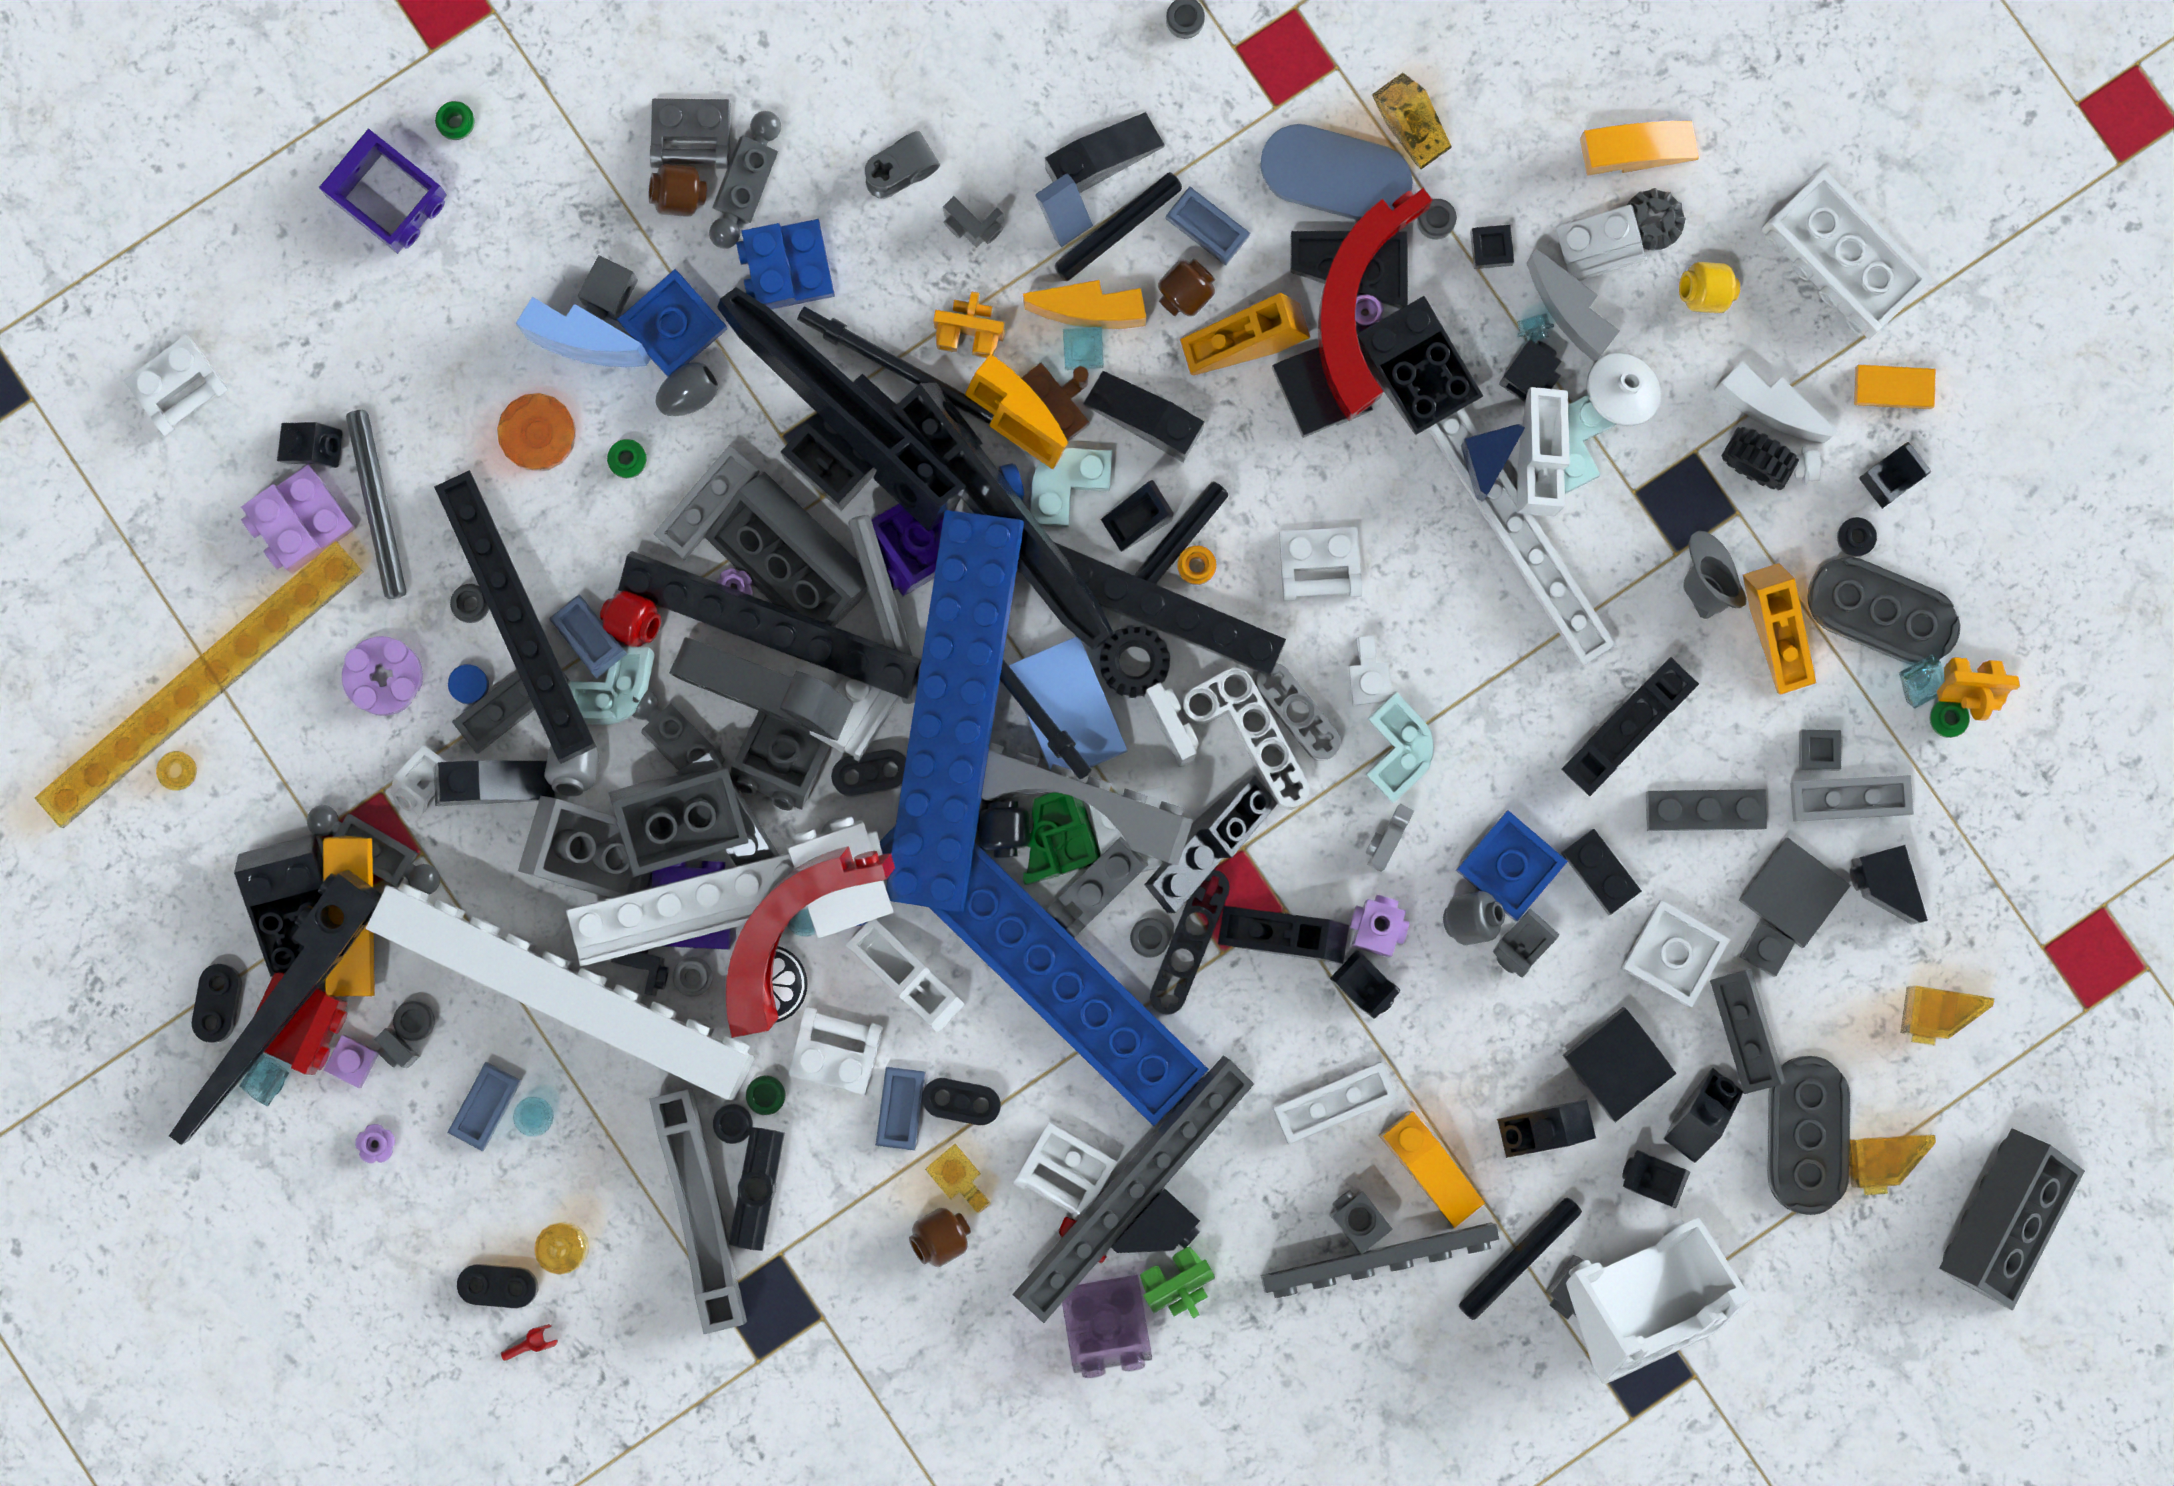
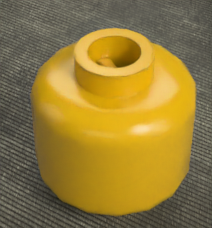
M1696 262L1689 267L1688 271L1682 274L1679 282L1680 298L1693 312L1724 313L1731 307L1733 301L1738 299L1740 294L1739 279L1735 278L1732 268L1725 263Z

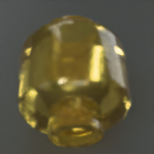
M559 1222L550 1224L536 1238L534 1246L536 1260L549 1273L557 1275L571 1273L581 1267L588 1257V1237L574 1223ZM559 1241L562 1242L564 1245L559 1246L555 1242ZM566 1249L565 1254L561 1256L562 1250Z

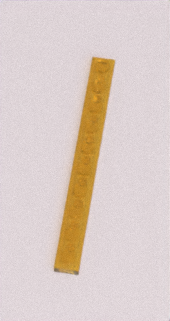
M333 542L34 797L35 800L60 828H65L364 571L339 542Z

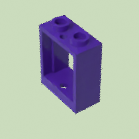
M369 128L319 186V189L329 200L397 254L403 247L408 249L414 244L420 235L419 228L428 218L433 219L440 213L445 204L443 199L447 196L437 182ZM381 155L427 191L425 196L392 235L346 199Z

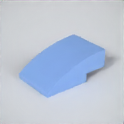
M532 297L516 322L527 340L546 350L580 362L608 367L647 366L651 360L640 342L576 304L572 306L567 316H564Z
M1077 636L1009 665L1061 731L1065 730L1076 743L1074 748L1090 768L1128 752L1084 646ZM1025 712L1050 771L1053 764L1071 770L1062 757L1057 758L1047 746L1049 741Z

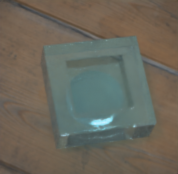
M1102 327L1063 329L1065 370H1074L1079 366L1086 369L1104 368Z
M1933 654L1899 672L1906 702L1914 709L1938 697L1937 690L1945 682L1941 662Z
M262 1054L250 1068L239 1086L254 1100L268 1107L273 1098L282 1090L289 1072L273 1058Z

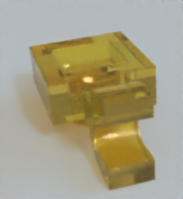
M956 1143L925 1169L950 1200L961 1193L979 1214L991 1204L973 1183L981 1175L980 1171Z

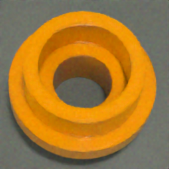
M1203 546L1186 548L1178 558L1177 569L1179 575L1184 581L1193 585H1201L1208 582L1216 571V559L1213 553ZM1194 559H1199L1203 562L1204 569L1201 572H1193L1189 567V563Z

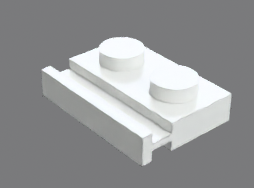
M1631 204L1556 227L1568 273L1579 281L1647 261Z
M844 676L835 690L852 702L853 707L838 741L811 731L810 735L842 753L844 751L859 762L897 703L899 696Z

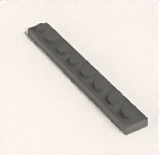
M1223 1055L1012 1295L1040 1321L1045 1323L1251 1089L1254 1083L1230 1059Z

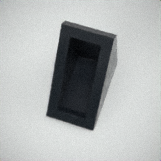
M1151 480L1100 520L1122 552L1172 522L1174 512L1155 482Z

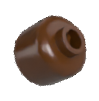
M665 164L659 167L657 173H651L648 191L649 204H655L659 214L688 217L696 212L698 204H705L707 183L706 181H700L696 168Z
M1193 258L1190 262L1184 259L1179 260L1158 282L1159 291L1163 295L1159 302L1175 317L1179 312L1193 317L1214 296L1215 289L1212 283L1216 279L1196 259Z
M938 1208L914 1223L912 1228L913 1235L909 1237V1242L920 1262L923 1264L930 1263L935 1267H942L966 1252L968 1247L966 1236L971 1231L962 1214L957 1213L954 1215L946 1208Z

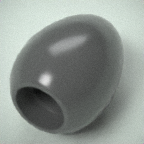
M688 363L677 368L666 378L657 392L655 403L664 415H687L704 408L712 401L718 390V383L705 364Z

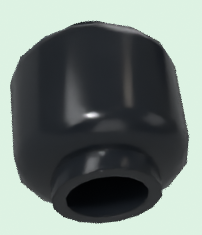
M1018 801L987 803V809L980 812L978 817L980 845L985 850H994V858L1018 857V849L1029 845V813L1025 808L1019 807Z

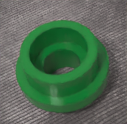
M451 101L439 108L436 113L435 124L440 134L445 138L461 140L472 132L475 118L473 112L466 104L459 101ZM454 116L462 118V123L458 127L449 126V121Z
M624 439L616 442L609 449L607 462L615 475L629 479L638 476L644 470L647 456L645 450L638 442ZM624 452H631L633 454V461L628 465L620 463V456Z
M1939 701L1931 709L1929 720L1932 729L1938 735L1945 738H1953L1961 735L1968 728L1970 714L1967 708L1962 707L1961 703ZM1947 711H1952L1956 714L1957 720L1954 725H1950L1945 721L1944 716Z

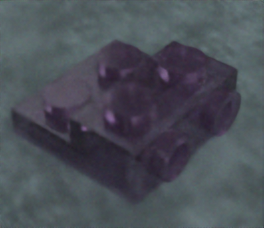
M1138 1275L1079 1284L1062 1302L1074 1373L1082 1372V1377L1096 1378L1106 1373L1105 1368L1121 1365L1123 1371H1136L1145 1367V1361L1152 1360Z

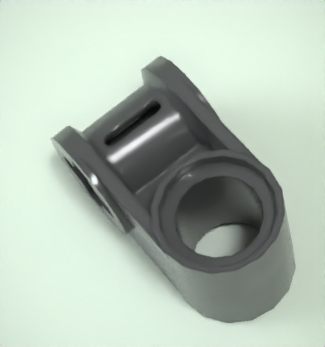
M915 131L904 136L894 145L872 156L865 165L866 186L873 196L886 199L911 184L926 179L938 170L940 163L921 132ZM881 171L884 176L889 174V179L884 181L881 177L876 178V173Z

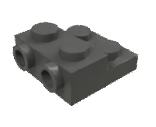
M758 711L732 764L730 777L736 780L735 786L744 794L755 795L758 791L772 797L771 802L782 810L790 811L793 807L802 810L814 786L818 771L830 745L810 735L809 730Z

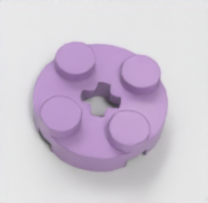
M384 636L372 637L359 643L345 656V664L342 669L343 687L348 698L362 710L379 716L397 714L405 710L412 703L411 701L415 698L417 691H420L423 682V671L419 658L399 640ZM383 666L388 671L392 670L393 677L387 678V685L381 687L378 681L372 680V675L377 673V667Z

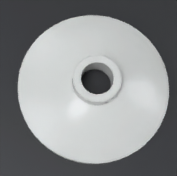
M1615 353L1604 356L1594 364L1588 374L1587 393L1597 412L1612 423L1622 426L1640 425L1649 420L1660 405L1661 389L1655 373L1646 363L1632 355ZM1625 381L1629 382L1633 388L1628 387Z

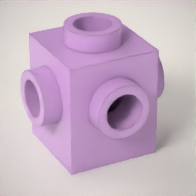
M1376 895L1375 901L1367 899L1363 907L1356 905L1350 923V928L1356 930L1351 946L1384 957H1392L1396 942L1404 943L1410 923L1403 920L1406 911L1397 908L1399 901ZM1376 918L1384 921L1385 929L1383 932L1375 928L1374 921Z

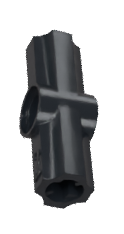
M752 1126L750 1128L742 1176L738 1184V1197L729 1245L758 1251H763L772 1201L776 1193V1179L785 1132ZM753 1177H759L766 1182L767 1193L761 1200H755L747 1193L748 1181Z

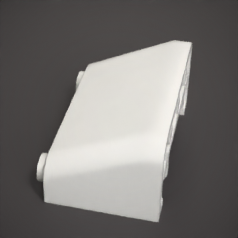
M1699 1217L1687 1223L1679 1219L1669 1224L1662 1230L1664 1237L1656 1245L1603 1268L1600 1263L1591 1264L1589 1260H1586L1569 1271L1571 1277L1567 1280L1566 1286L1593 1369L1602 1384L1612 1382L1709 1337L1723 1328L1751 1299Z

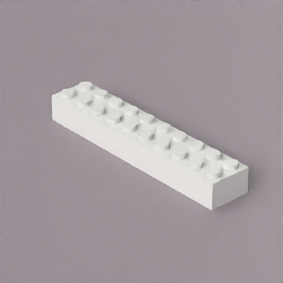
M400 883L398 888L386 886L366 926L367 930L726 1100L736 1099L755 1059V1056L747 1053L749 1045L730 1036H724L722 1041L712 1037L713 1028L694 1019H688L686 1024L676 1020L679 1012L658 1002H652L650 1007L640 1003L643 995L622 985H616L614 990L604 986L607 978L581 967L577 973L569 969L571 961L548 951H544L541 956L533 952L536 947L535 944L512 934H508L505 939L498 935L501 929L498 926L476 917H472L469 922L462 918L465 913L464 910L440 900H436L433 905L427 902L429 894L410 885Z

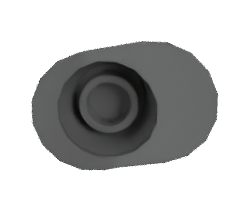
M1696 531L1690 536L1688 543L1693 565L1685 576L1683 587L1699 616L1703 619H1708L1714 614L1721 613L1729 606L1732 608H1742L1746 605L1747 597L1740 584L1730 553L1715 536L1705 531Z

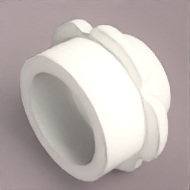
M1804 446L1801 450L1802 454L1796 455L1799 462L1794 469L1795 478H1802L1803 484L1807 485L1809 481H1820L1819 450H1807V447Z

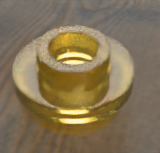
M173 751L165 754L159 760L156 774L159 782L165 788L180 791L188 788L194 782L197 775V767L191 756L184 752ZM178 763L182 768V772L178 777L173 778L169 771L172 765Z

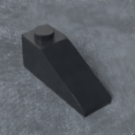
M1145 112L1082 137L1045 157V170L1052 182L1068 173L1074 180L1079 193H1082L1164 148L1165 145Z
M1102 371L1083 403L1086 407L1183 463L1203 431L1205 421L1176 404L1105 371Z
M547 761L438 762L433 767L435 806L539 801L540 796L555 798V791L544 776Z
M1224 906L1218 945L1344 964L1349 925L1330 919Z

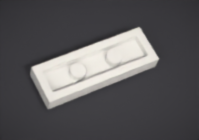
M1379 1062L1275 1106L1273 1110L1287 1143L1291 1144L1396 1100L1398 1096L1383 1062Z

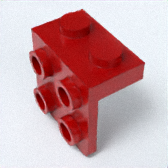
M276 973L272 976L256 1013L282 979L284 973ZM317 988L264 1053L291 1064V1069L300 1073L315 1075L317 1070H322L328 1060L331 1051L328 1046L334 1033L338 1034L346 1021L348 1013L345 1012V1009L349 1002L336 996L326 995L325 991Z

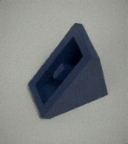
M1516 424L1465 438L1462 442L1461 449L1475 497L1483 502L1489 494L1525 429L1522 425Z

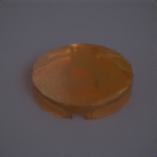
M541 393L523 395L512 401L502 412L497 427L498 442L505 456L519 468L526 470H551L565 461L572 452L575 443V421L567 407L555 397Z

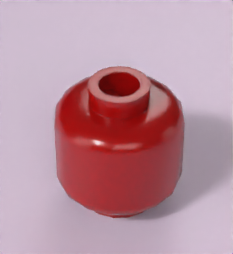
M628 591L619 592L612 599H607L600 611L603 629L612 635L617 642L630 647H641L645 643L652 642L661 626V616L658 614L655 603Z

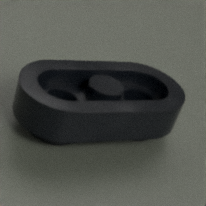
M893 749L865 753L859 762L854 759V756L845 757L839 760L833 767L831 773L832 783L840 794L847 797H857L897 789L902 786L906 757L901 752ZM893 763L898 767V772L895 776L886 777L883 774V768L886 764ZM847 772H858L859 780L856 784L850 785L845 782Z
M211 965L202 972L199 979L191 1025L194 1034L204 1042L217 1043L224 1041L231 1035L234 1029L242 980L238 971L229 965ZM218 976H221L225 982L223 989L220 991H216L212 985L213 980ZM210 1015L215 1016L217 1019V1026L213 1030L207 1029L205 1021Z
M937 1078L926 1085L922 1094V1102L928 1113L938 1118L974 1125H987L998 1117L1001 1110V1101L998 1094L987 1086L947 1078ZM940 1090H945L950 1095L949 1103L944 1106L937 1104L935 1101V1095ZM985 1098L988 1101L989 1108L985 1113L975 1111L973 1105L976 1099Z
M475 1264L465 1268L460 1273L457 1279V1291L465 1302L472 1305L521 1308L527 1306L535 1299L538 1293V1281L535 1275L526 1268ZM474 1277L480 1278L483 1282V1288L480 1292H474L470 1288V1281ZM512 1281H519L523 1286V1291L519 1296H515L510 1292L509 1287Z

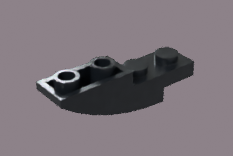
M1255 775L1249 776L1215 802L1192 823L1179 864L1175 865L1162 861L1161 866L1144 884L1145 887L1167 913H1177L1223 858H1232L1278 803Z

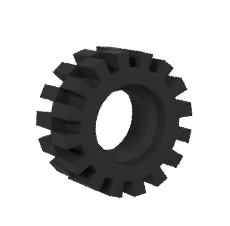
M1738 427L1721 455L1722 460L1727 462L1726 464L1729 467L1735 468L1737 473L1744 474L1751 481H1757L1759 485H1766L1770 489L1776 488L1777 490L1784 489L1799 462L1796 454L1790 452L1788 447L1781 446L1779 441L1771 440L1768 438V435L1764 433L1759 434L1756 430H1748L1746 427Z
M1128 625L1127 628H1119L1114 631V635L1105 641L1100 653V672L1110 689L1113 688L1117 694L1121 696L1127 695L1129 698L1145 697L1146 689L1160 682L1161 684L1165 682L1170 668V652H1168L1165 640H1162L1156 631H1150L1146 626L1142 625L1140 627ZM1139 647L1148 653L1150 667L1143 675L1130 676L1121 669L1119 659L1126 649Z

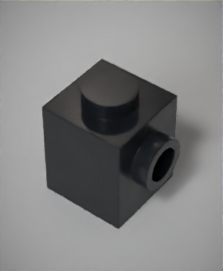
M1529 339L1499 385L1526 403L1527 392L1530 387L1546 389L1554 387L1561 377L1555 370L1562 361L1556 357L1557 352L1551 346L1542 341L1535 343Z

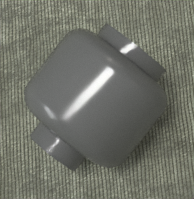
M1486 891L1453 897L1443 914V923L1447 934L1462 945L1494 940L1500 933L1501 925L1505 920L1502 905Z

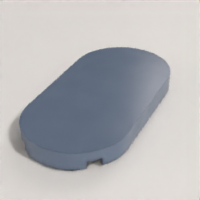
M1294 124L1279 129L1268 139L1261 155L1260 169L1263 179H1265L1269 189L1277 197L1288 202L1358 221L1382 198L1390 209L1394 210L1393 202L1407 191H1412L1411 170L1405 159L1395 150L1310 125Z

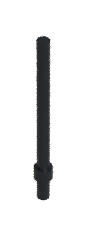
M805 306L800 311L797 320L822 333L823 339L834 345L841 343L916 385L936 382L954 406L990 425L994 415L968 398L965 393L847 330V325L835 318L829 320Z
M1003 659L1000 681L1049 741L1047 746L1057 758L1062 757L1079 779L1086 777L1092 769L1074 748L1076 745L1074 740L1065 730L1061 731Z

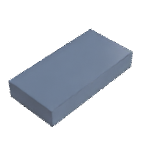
M1068 173L1036 193L1035 196L1054 239L1061 247L1093 226L1077 186Z
M1190 186L1166 215L1167 221L1224 265L1230 262L1250 237V232Z
M580 594L549 618L596 679L627 655L616 639L603 629L602 621Z
M485 1062L447 1133L484 1151L522 1080Z
M886 1067L875 1146L915 1151L925 1079L924 1071Z

